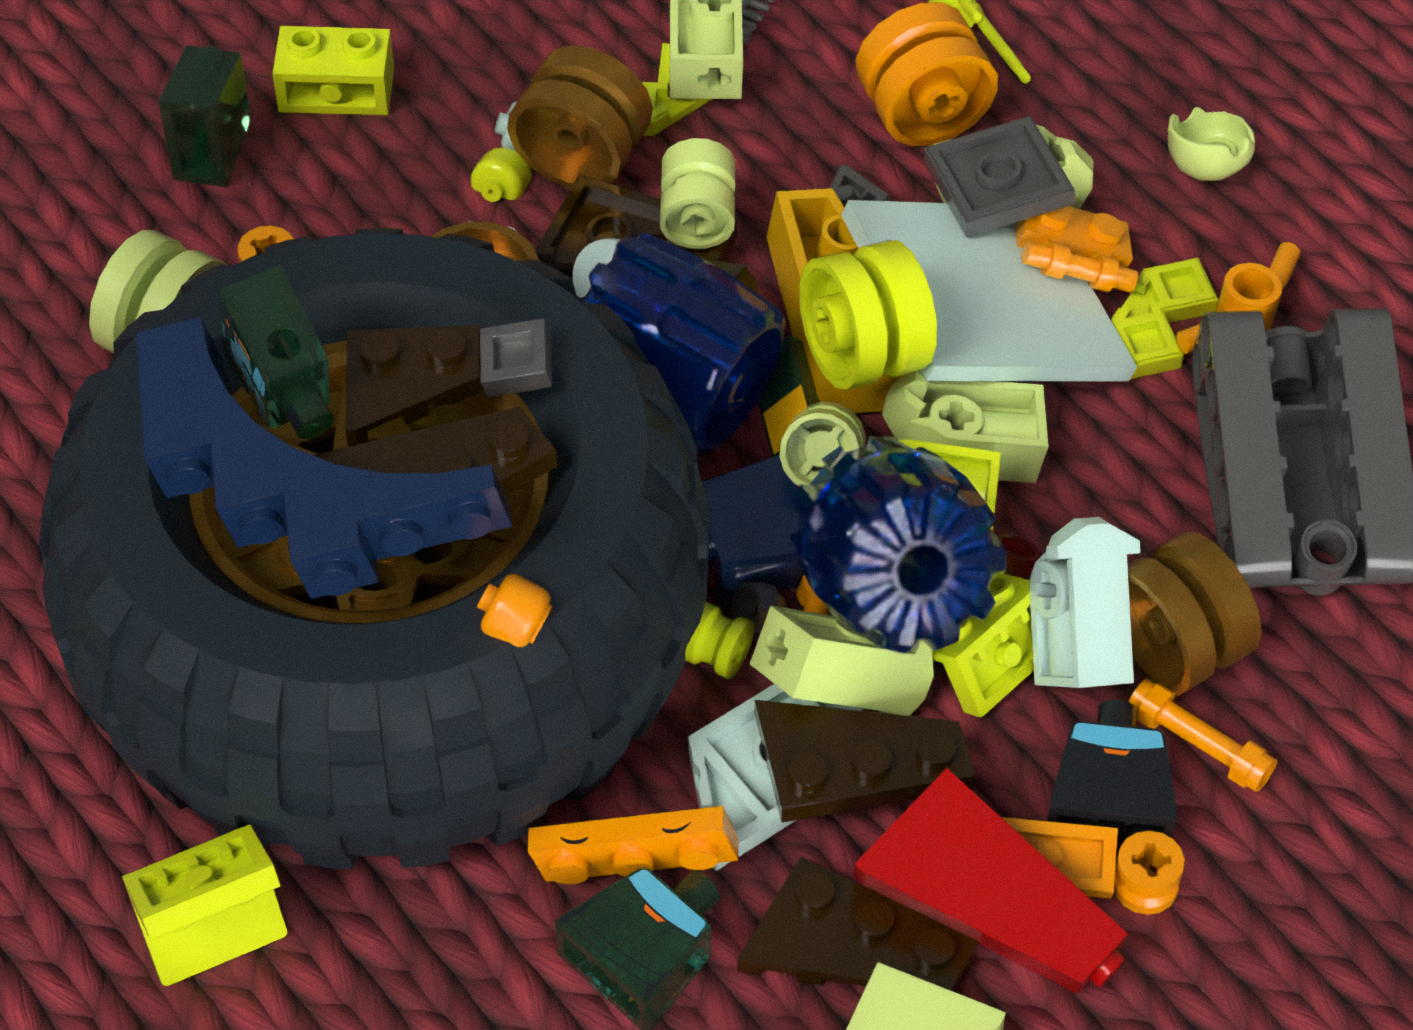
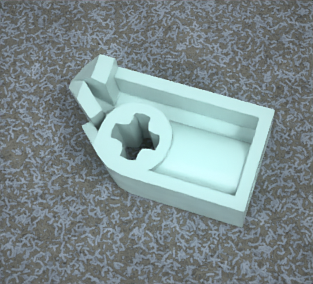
M1100 517L1074 518L1052 535L1046 552L1034 564L1030 577V608L1035 685L1085 688L1134 683L1127 554L1140 553V540L1109 524Z

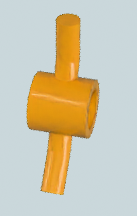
M1284 242L1279 245L1269 268L1262 264L1250 262L1238 264L1230 268L1224 278L1216 312L1261 311L1265 331L1272 329L1282 290L1289 282L1300 256V249L1293 243ZM1200 324L1177 333V344L1183 353L1187 354L1193 351Z

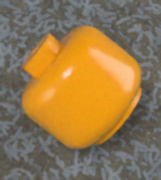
M518 574L507 575L499 588L489 583L476 607L485 612L480 623L481 630L486 635L509 642L516 647H525L529 642L533 644L552 608L549 592Z

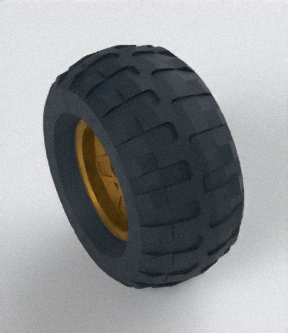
M369 228L356 229L355 234L331 236L312 240L310 236L264 247L265 253L250 257L233 266L220 264L199 274L181 286V295L166 308L144 312L127 326L113 342L114 359L110 362L109 368L87 376L76 393L68 412V425L62 437L61 447L55 452L39 530V547L44 567L42 590L46 612L73 692L85 712L104 731H107L114 750L126 763L177 808L191 807L203 821L211 824L216 833L221 836L251 824L264 848L272 842L292 846L296 853L301 854L304 864L325 868L353 869L358 856L381 857L398 855L401 868L429 866L450 861L449 850L452 846L465 844L487 836L496 847L528 834L529 828L540 827L541 816L545 815L548 806L563 797L581 801L597 789L613 773L615 763L623 756L631 739L642 738L665 703L685 664L686 647L701 621L707 594L709 507L707 492L699 474L697 448L691 430L669 389H667L666 383L657 367L650 365L646 355L636 344L634 333L621 317L606 304L583 302L575 294L572 279L557 269L535 259L515 261L494 252L492 243L449 233L436 238L417 234H403V229ZM283 271H284V273H285V275H286V277H287V279H288V281H289V283H290V285L288 286V292H287V319H286V290H287V284H288V282H287L286 279H285V276H284V274H283ZM294 293H295L296 297H295L294 303H293V314H292V320H291L292 301H293V297H294ZM222 299H223V301H224V303H225V305H226L228 311H227V310L224 311L225 306H224V304H223V302H222ZM220 303L222 304V317L224 313L227 318H230L229 323L232 333L229 329L226 330L228 346L231 349L230 336L233 337L234 328V332L237 336H240L239 340L253 362L251 363L252 371L254 365H256L264 381L265 399L262 396L261 398L266 407L268 426L261 417L258 406H256L255 393H253V399L244 381H242L238 368L232 364L229 354L228 360L226 359L227 351L224 347ZM201 316L222 356L230 395L258 425L289 446L315 455L348 447L345 431L347 330L479 325V329L544 318L551 333L552 387L487 397L481 384L480 394L454 405L439 406L429 416L405 425L401 417L369 430L368 437L370 442L520 406L556 449L558 467L505 495L509 504L512 527L488 532L486 535L476 539H460L419 549L410 555L393 556L386 561L378 559L379 583L355 588L343 595H326L311 599L290 561L288 536L280 537L266 544H251L238 548L216 510L214 487L206 488L195 494H182L170 498L165 496L144 460L136 332ZM293 337H294V343H295L297 349L295 348V346H294L293 343H292ZM317 339L327 357L329 400L320 388L317 367L313 360L312 347L316 350ZM290 404L302 423L299 432L303 439L298 437L286 415V409ZM509 574H518L545 588L551 597L550 605H552V608L533 644L529 642L524 647H516L509 642L483 633L480 623L485 612L476 608L488 584L491 583L499 588L503 579Z

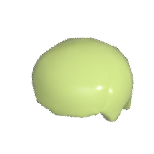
M1195 107L1190 116L1183 122H1180L1179 116L1175 114L1169 117V154L1179 170L1187 176L1198 181L1225 179L1249 164L1255 150L1254 132L1243 117L1225 111L1205 112L1200 107Z

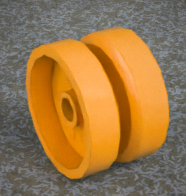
M942 2L919 3L898 10L877 24L863 40L855 59L856 75L865 92L875 104V110L885 128L895 141L909 146H931L934 143L955 138L975 125L989 110L998 91V74L978 44V40L967 21L957 8Z

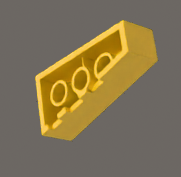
M833 188L776 191L766 238L811 405L824 401L839 403L854 413L881 412L891 385L903 375L894 377L883 374L871 384L848 390L835 388L824 377L813 358L801 317L799 284L803 267L812 258L836 252H846L853 255L858 250L841 216L845 207Z

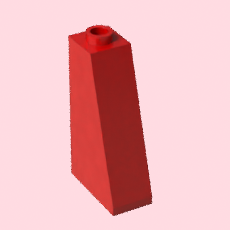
M948 768L938 776L854 865V877L863 886L979 941V945L1076 994L1089 981L1096 987L1101 988L1126 960L1118 950L1123 946L1128 933Z

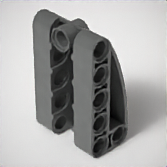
M1388 308L1331 309L1324 327L1314 332H1307L1305 329L1295 326H1282L1265 331L1261 311L1205 312L1194 343L1192 372L1208 494L1218 545L1235 563L1249 587L1298 586L1309 594L1322 596L1333 593L1341 585L1413 583V471L1393 326ZM1311 552H1325L1331 555L1336 563L1323 564L1317 561Z

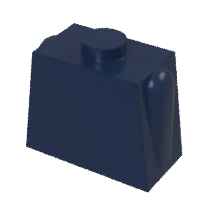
M779 455L702 482L707 492L709 507L708 564L721 598L733 597L737 587L744 582H764L775 586L777 590L798 588L807 569H811L814 572L812 578L813 585H819L821 548L796 485L784 472Z

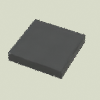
M1031 116L924 148V163L966 237L1075 204V189Z

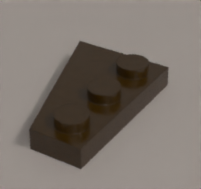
M800 856L738 957L737 972L761 976L763 969L797 975V982L822 986L823 980L860 985L866 988L879 962L956 992L977 955L979 941Z

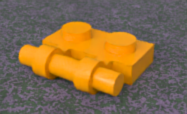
M1070 206L1015 222L1017 247L1023 248L1022 263L1040 268L1042 275L1061 279L1064 275L1089 281L1090 288L1107 293L1112 288L1130 293L1135 289L1138 281V271L1128 268L1133 260L1128 222L1118 220L1106 213L1096 214Z

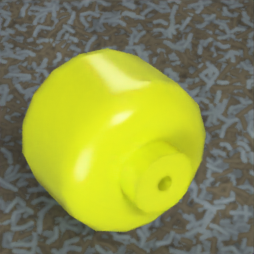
M505 147L494 148L486 153L475 166L471 174V185L474 190L481 192V195L487 201L496 202L500 198L515 200L523 195L531 180L532 172L530 166L526 164L515 150Z

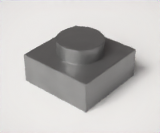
M544 318L480 329L481 384L487 397L552 387L551 333Z

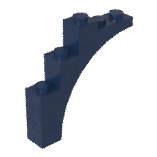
M201 316L136 332L144 460L165 496L170 498L182 494H195L206 488L214 487L216 510L238 548L251 544H266L280 537L288 536L290 561L311 599L326 595H343L355 588L379 583L378 559L390 556H406L417 552L419 549L460 539H476L486 535L488 532L512 527L509 504L492 464L442 473H381L333 464L289 446L254 422L230 395L222 356Z

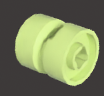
M699 138L680 141L668 148L662 157L660 229L667 239L676 245L686 248L705 249L721 244L729 239L734 231L735 158L732 152L719 142Z
M823 401L807 406L796 415L781 439L779 457L784 472L794 484L807 491L827 492L838 489L851 479L865 452L866 435L862 422L852 410L839 403Z

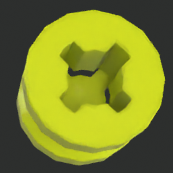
M706 602L701 621L687 644L685 661L693 665L701 662L713 666L717 675L728 680L733 678L743 664L754 635L753 621L744 617L732 620L723 616L718 606Z

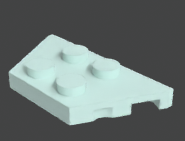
M773 684L688 736V751L699 808L724 806L738 835V857L796 821L781 823L754 714L755 700L864 711V708L792 698L777 685ZM730 862L717 863L713 869L717 871Z

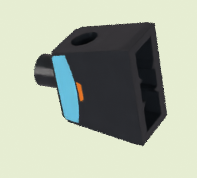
M1119 699L1107 700L1098 706L1097 723L1086 721L1073 723L1052 792L1047 821L1118 828L1117 849H1120L1126 838L1137 832L1155 831L1173 838L1177 821V810L1164 733L1158 729L1136 727V707L1128 701Z

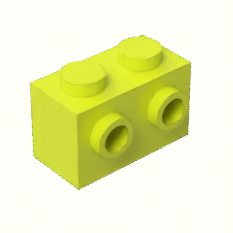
M280 26L272 73L278 112L388 115L394 75L390 29Z

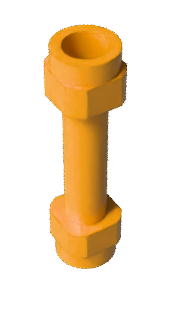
M1146 678L1138 685L1129 700L1136 707L1137 721L1152 729H1156L1161 724L1229 767L1227 778L1241 787H1248L1257 793L1265 786L1277 765V759L1267 754L1268 750L1252 740H1249L1245 746H1242L1175 704L1176 693L1158 682L1156 684Z

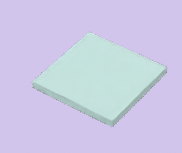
M848 200L841 216L858 249L861 246L885 240H899L912 251L924 271L932 293L937 319V346L933 360L921 370L926 381H1129L1137 365L1093 288H1090L1089 281L1064 275L1061 279L1048 277L1041 274L1040 268L1023 264L1021 261L1023 248L1017 247L1015 223L966 237L947 203Z

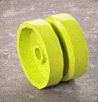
M885 240L861 246L853 255L846 252H836L812 258L803 267L799 292L800 311L805 336L813 358L822 374L835 388L848 390L874 383L883 374L897 377L920 371L932 362L937 346V319L933 297L923 269L912 251L899 240Z

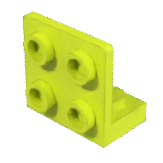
M955 562L938 571L931 583L910 601L899 605L893 611L892 616L878 628L890 638L891 645L894 637L906 640L909 631L920 633L930 640L932 659L943 663L964 713L982 718L1034 671L1030 608L1031 591L1030 580L962 562Z
M251 824L122 876L157 975L164 986H170L284 938L287 935V928L274 892L275 888L280 887L274 865Z

